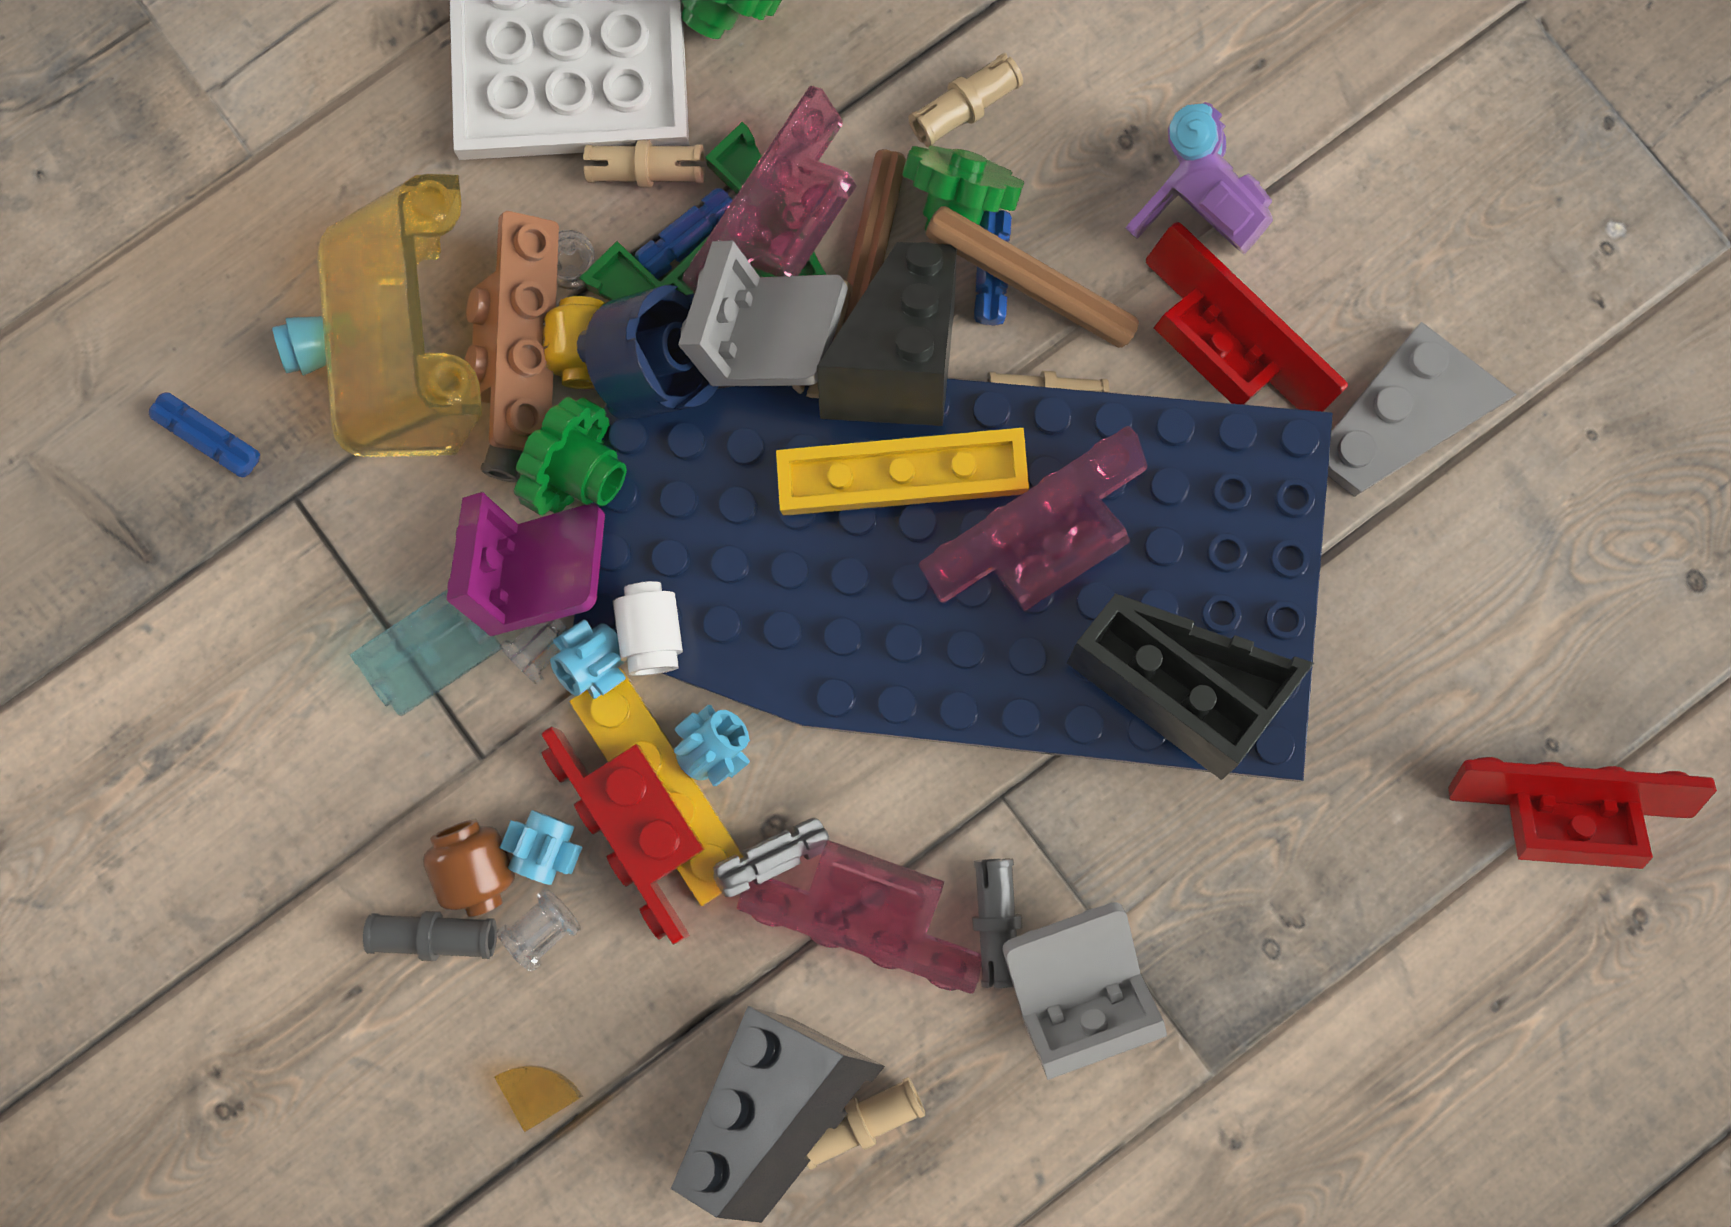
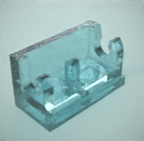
M448 589L350 654V657L358 665L380 700L386 707L391 704L398 715H405L503 649L495 636L488 635L446 600Z

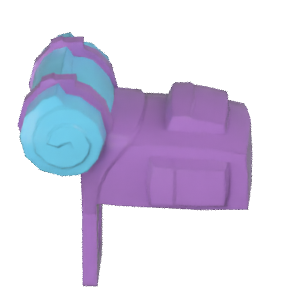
M1204 102L1202 104L1186 105L1175 113L1168 127V142L1180 165L1159 191L1126 226L1125 229L1136 239L1143 234L1177 196L1184 199L1242 254H1245L1256 243L1272 223L1273 218L1268 208L1272 200L1260 186V182L1249 173L1239 178L1233 171V167L1223 158L1226 153V136L1223 130L1226 126L1220 121L1222 114L1212 104Z

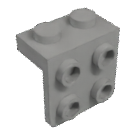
M733 240L712 241L704 268L698 276V286L687 319L682 324L678 345L712 386H792L816 384L818 382L817 365L833 342L848 290L847 285L841 276L835 274L759 277Z
M1112 902L1086 910L1081 914L1040 929L1028 931L1008 940L1003 945V954L1023 1021L1047 1080L1167 1036L1164 1020L1140 974L1128 917L1120 903Z

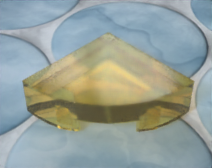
M526 1065L514 1067L494 1076L524 1132L583 1097L579 1089L567 1077L543 1066Z

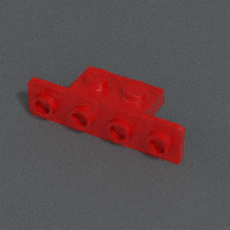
M1175 222L1166 230L1145 261L1182 300L1169 309L1153 329L1231 404L1245 405L1270 382L1298 410L1324 412L1348 387L1347 381L1180 222Z
M551 726L542 732L541 735L549 748L541 752L547 766L560 783L568 778L581 797L579 801L574 803L579 817L593 835L601 830L614 850L606 856L612 870L625 887L634 882L647 904L639 908V911L651 932L658 940L667 935L673 945L689 937L687 929L657 881L706 849L642 748L635 744L589 774L561 730Z
M1494 757L1465 760L1448 786L1449 799L1451 801L1509 805L1518 860L1643 869L1653 858L1644 815L1693 818L1717 791L1714 778L1689 776L1681 771L1646 773L1626 771L1624 768L1617 766L1593 769L1566 767L1558 762H1541L1537 764L1503 762Z

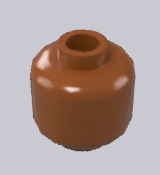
M472 819L448 827L430 838L433 846L424 854L423 864L438 903L442 908L446 910L465 909L468 917H474L487 913L503 903L500 894L513 883L515 872L508 869L510 859L507 852L500 849L502 839L497 829L490 826H479L477 819Z

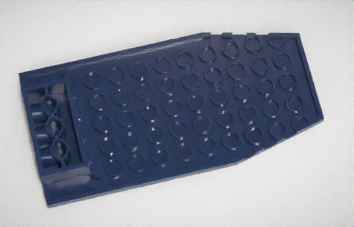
M948 378L943 426L820 419L819 398L806 396L809 385H805L804 391L801 394L793 386H733L719 388L702 405L638 419L630 417L624 419L616 418L609 412L607 406H604L606 417L609 419V426L602 438L605 441L603 445L617 453L618 460L625 463L627 471L623 485L614 499L605 506H599L605 513L597 598L591 609L574 614L573 626L582 620H586L591 629L603 623L612 628L617 634L613 601L625 596L624 587L641 582H660L662 591L675 593L683 652L677 655L679 668L661 674L782 718L804 728L1210 772L1067 664L1076 642L1115 593L1193 620L1194 626L1232 639L1236 635L1253 641L1254 647L1288 659L1296 656L1313 662L1332 412ZM1024 428L1029 494L785 516L780 511L776 450ZM1313 666L1240 764L1229 775L1293 782L1304 781Z

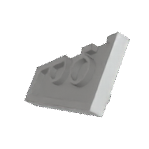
M1421 322L1331 431L1328 476L1355 497L1439 443L1460 432L1487 413L1508 402L1517 394Z

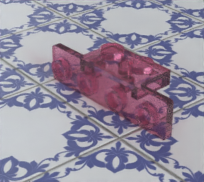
M812 85L808 87L764 155L759 159L756 167L732 203L727 207L724 215L700 251L693 258L683 275V281L694 294L698 286L699 273L704 268L712 241L733 240L751 266L774 276H798L857 187L847 171L819 162L843 123L823 89Z
M1126 426L1111 437L1100 440L1091 450L1059 471L1047 475L1039 484L1009 504L995 509L986 519L954 540L940 545L934 553L923 559L919 563V567L941 603L948 601L994 571L1018 604L1026 611L1128 544L1130 540L1125 527L1101 499L1147 469L1148 465L1138 435L1130 426Z
M827 840L809 891L773 878L758 885L751 881L749 882L750 889L741 893L736 906L739 911L750 914L761 924L772 927L783 926L810 936L814 942L829 948L841 947L868 957L874 964L886 969L900 968L927 978L930 983L944 990H960L973 994L979 981L982 966L980 953L927 934L945 881Z

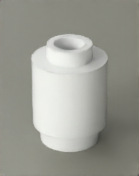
M641 582L625 586V596L615 599L613 606L621 661L627 662L629 675H653L678 669L677 655L681 654L683 649L675 593L662 591L660 582Z

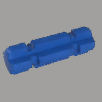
M715 188L701 200L704 204L698 209L696 206H693L658 234L661 238L658 242L655 243L653 240H650L636 251L635 259L657 280L672 269L670 263L674 259L677 262H681L713 232L712 229L714 227L720 226L737 209L733 199L722 188Z
M999 210V212L984 211L980 226L1001 239L1010 241L1012 219L1010 213L1004 210ZM977 267L975 292L978 294L975 300L974 319L976 323L982 325H1001L1004 323L1007 314V296L1004 294H1007L1008 284Z
M164 392L160 394L155 403L149 408L150 419L173 432V434L211 459L219 462L220 465L239 477L248 476L260 460L258 450L238 437L236 438L235 435L194 408H191L171 393Z

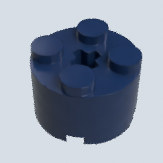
M664 285L611 300L603 304L594 313L587 330L580 333L577 340L579 357L586 364L596 391L606 403L609 412L616 418H646L704 404L716 392L718 386H712L678 345L682 324L687 319L694 293L685 295L675 290L678 286Z

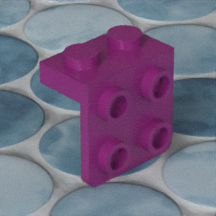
M484 492L463 497L459 523L456 529V542L450 578L447 585L446 600L490 636L588 611L594 606L597 598L605 521L604 511L595 503L517 524Z

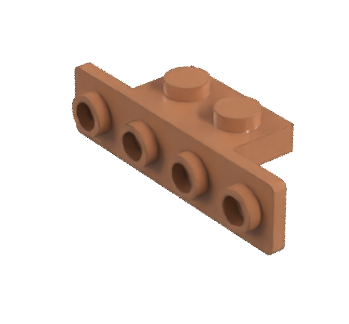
M505 211L498 218L496 271L474 287L468 297L466 315L468 322L473 323L472 345L468 348L465 356L464 376L466 380L471 381L470 400L490 403V445L523 451L528 437L534 431L541 429L546 413L552 408L553 371L545 367L547 362L544 357L542 343L544 317L549 310L556 307L559 225L552 220L512 211Z

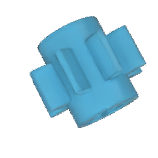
M582 620L553 640L560 652L550 659V664L559 682L571 694L579 696L588 690L591 697L596 699L626 679L625 675L618 668L626 661H621L617 634L608 625L601 623L591 629L588 622Z
M707 705L698 714L692 712L674 729L684 739L674 749L677 762L681 769L693 779L706 780L709 778L712 785L717 786L727 777L732 778L750 762L747 756L741 752L750 742L748 730L743 721L730 711L718 710L715 712L711 705Z
M531 810L526 824L511 820L500 845V849L514 853L508 869L548 885H552L557 871L564 874H572L583 848L580 845L569 842L575 826Z

